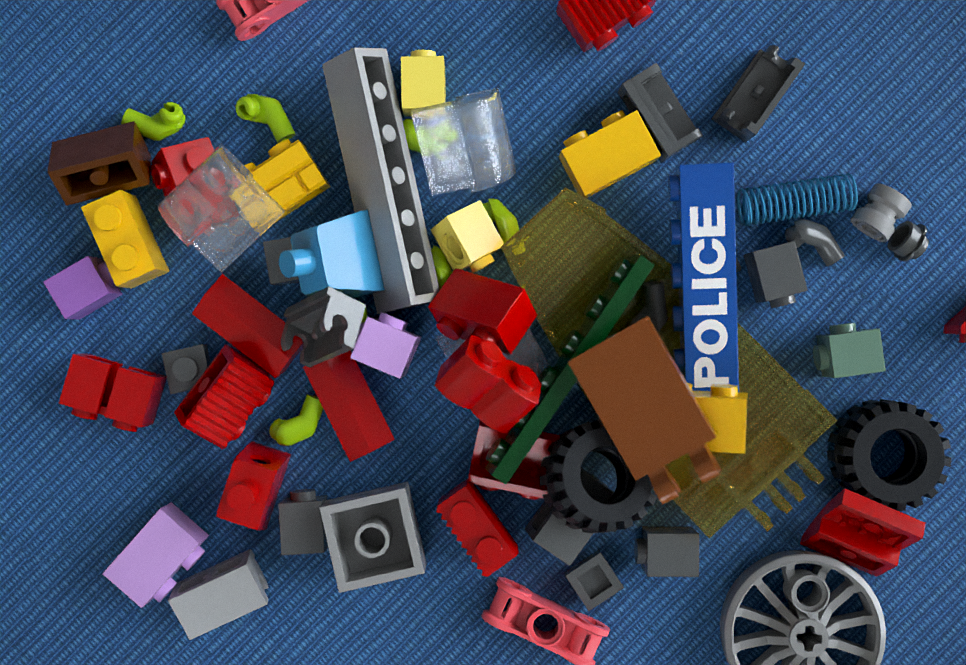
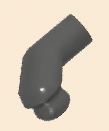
M799 219L794 221L795 225L785 230L784 235L787 242L795 241L797 248L804 243L814 246L827 267L845 257L833 235L823 224L807 219Z
M663 281L646 282L642 284L645 305L633 318L630 326L648 316L657 332H659L668 320Z

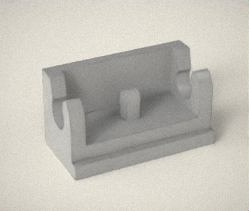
M252 549L177 582L168 602L189 640L268 604L269 599L265 589L269 587L254 558L255 555Z

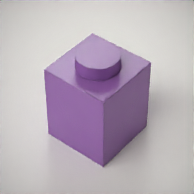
M86 256L43 282L64 319L80 320L123 295L120 288L115 286L105 261L102 258Z

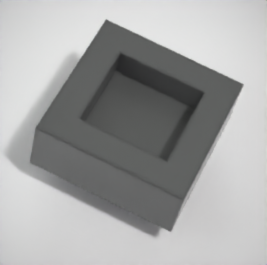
M207 344L161 353L170 394L191 390L211 364Z
M597 550L564 572L588 611L624 588L600 550Z

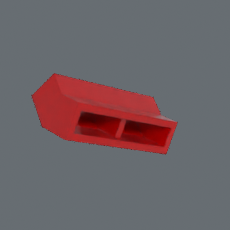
M223 274L204 294L192 312L195 317L274 378H277L286 371L304 346L302 339L299 336H294L291 348L283 351L281 348V336L286 322Z
M351 350L310 368L307 366L303 367L350 462L395 440L356 360L350 358L352 355Z

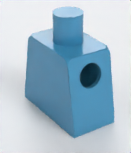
M362 210L292 234L290 238L292 250L283 251L279 257L281 273L287 278L298 276L301 291L306 296H311L328 286L351 298L385 290L368 210Z

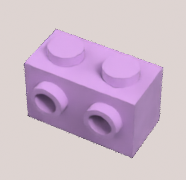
M381 312L378 319L367 317L365 323H361L350 358L400 379L406 376L422 337L405 330L408 322Z
M171 502L156 512L104 571L103 575L141 608L152 599L160 603L176 586L177 582L172 577L183 566L188 571L205 553V550L200 545L209 535Z

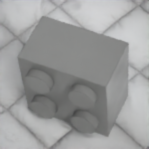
M408 481L329 499L321 505L320 513L339 593L425 573L427 561Z

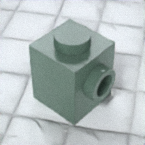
M856 323L831 325L829 326L830 334L816 336L817 345L813 347V359L817 370H821L822 377L841 378L886 371L880 329L856 330Z

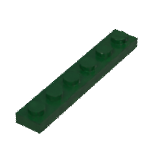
M631 255L627 259L621 258L614 265L608 275L611 283L602 295L596 294L585 308L584 315L587 317L578 331L573 329L565 337L559 348L562 355L554 367L547 366L538 377V380L542 383L539 403L512 427L504 440L498 438L488 451L486 460L489 463L485 469L493 477L507 485L578 380L568 361L605 340L655 266L652 262L642 255Z

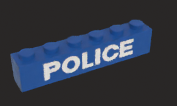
M734 163L679 165L675 167L676 175H669L668 177L669 202L676 201L677 219H670L669 222L670 245H678V263H671L670 269L672 289L679 288V306H672L673 332H680V349H673V360L686 382L692 384V390L710 391V385L729 384L738 386L739 392Z

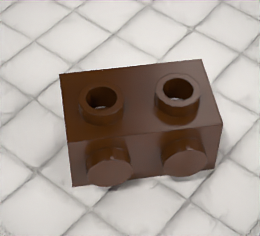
M135 121L52 142L47 173L67 206L107 196L118 190L126 191L149 185L151 154Z

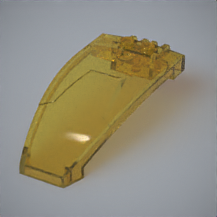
M565 187L501 246L519 286L525 289L537 313L536 318L559 358L562 355L559 348L565 337L573 329L578 331L587 317L584 315V310L596 294L602 295L611 283L608 275L614 265L621 258L627 259L631 255H642L655 265L643 284L651 281H663L668 320L658 334L672 358L673 349H680V332H673L672 306H679V288L672 289L671 264L606 214V209ZM642 285L607 337L629 327L633 318L645 305ZM739 324V392L747 393L745 454L712 452L721 467V471H719L720 475L705 483L698 476L688 453L666 464L681 489V492L678 493L679 496L672 500L708 538H711L743 508L768 532L774 525L771 523L768 515L763 510H760L752 500L764 491L780 511L787 514L792 510L793 507L771 482L776 479L798 502L806 496L802 488L795 481H792L784 473V470L795 462L810 481L819 485L825 478L803 453L838 421L807 389H803ZM578 385V387L580 388V390L583 392V394L585 395V397H586V398L588 399V401L590 402V400H589V398L587 397V395H586L585 391L583 390V388H582L580 385Z

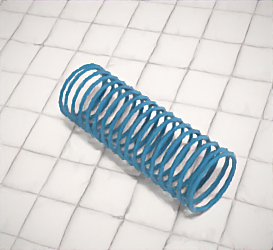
M849 172L845 175L841 173L837 176L835 174L832 177L829 175L825 178L821 176L818 179L814 177L812 180L809 178L805 181L801 179L798 182L794 180L792 183L789 181L785 184L781 182L778 185L774 183L772 186L769 184L765 187L760 185L758 188L754 186L752 189L749 187L745 190L740 188L737 193L738 214L744 226H750L752 222L757 225L758 221L763 224L765 220L770 223L772 219L774 222H777L778 219L784 221L785 217L788 220L792 217L797 219L798 216L804 218L805 214L807 217H810L812 214L817 216L818 213L824 215L826 212L829 215L832 211L834 213L838 211L844 212L845 209L848 212L854 211L858 201L856 182ZM847 176H850V178H851V180H852V183H853V187H854V198H855V200H854V206H853V191H852V187H851L850 181H849V179L847 178ZM838 182H840V185H841V197H842V202H843V209H841V207H840V196H839V191H838ZM845 182H847L849 188L850 206L846 198ZM825 183L828 188L829 211L826 207ZM832 183L835 188L834 193L837 205L836 210L833 207V196L831 191ZM812 186L815 192L816 213L813 209V201L811 195ZM818 186H820L823 204L822 212L819 203ZM805 187L808 192V200L810 206L809 214L806 209ZM792 190L795 196L796 216L792 207ZM798 190H800L802 196L803 214H801L799 208ZM741 191H742V193H743V214H744L745 222H744V220H743L742 213H741V207H740V193H741ZM785 191L789 201V217L785 205ZM779 193H780V196H781L782 208H783V216H782V217H781L780 209H779V201H778ZM772 194L776 206V218L772 208ZM765 195L769 205V219L766 212ZM752 197L755 205L756 221L753 215ZM759 197L762 205V219L759 211Z

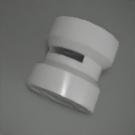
M877 183L874 184L867 194L869 203L856 210L851 217V223L865 235L885 243L888 242L895 232V219L904 218L912 204L897 190Z

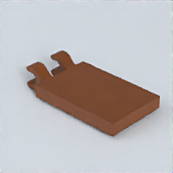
M648 316L568 361L635 481L648 475L662 505L678 497V493L681 492L676 479L666 465L688 453L703 483L720 475L721 467L706 444L715 439L717 434Z

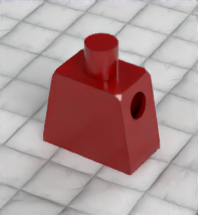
M251 441L233 461L216 517L254 530H266L291 454ZM254 460H261L268 464L257 463Z

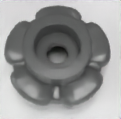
M910 221L901 223L895 228V232L888 240L889 250L894 252V256L902 262L919 258L926 251L929 240L925 236L927 234L926 226L923 224L916 226Z

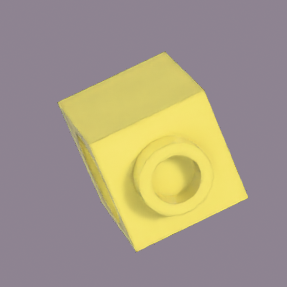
M415 50L411 52V56L401 57V105L404 116H446L444 56H436V52L432 50Z
M481 200L446 216L430 229L453 271L455 268L464 270L469 267L472 273H475L495 262L492 254L505 246Z

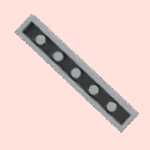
M354 47L323 63L322 66L355 213L362 210H368L385 289L373 293L377 314H380L381 312L387 313L431 303L440 288L387 49Z

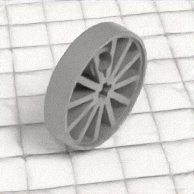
M788 550L768 555L756 561L735 580L723 603L720 616V638L728 665H740L737 658L739 651L768 644L772 646L750 665H774L781 659H783L781 665H799L800 663L801 665H815L816 657L824 665H837L825 651L826 648H836L860 656L856 665H880L885 650L886 626L883 611L875 593L856 571L841 561L821 553L805 550ZM809 563L814 564L812 571L807 569L795 570V565ZM778 568L782 570L784 580L783 592L788 600L789 610L762 580V577ZM834 569L845 577V581L830 593L825 579L827 573ZM805 581H812L813 589L811 594L803 598V600H798L797 589L800 584ZM754 585L781 617L741 605V602ZM854 593L858 594L864 608L862 611L831 617L832 613ZM736 617H743L773 628L734 637ZM867 624L864 645L833 635L841 629ZM806 626L810 629L809 633H805ZM797 634H802L801 640L797 638Z

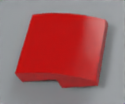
M845 488L830 500L814 518L802 535L800 544L877 577L898 566L901 550L923 539L926 523Z

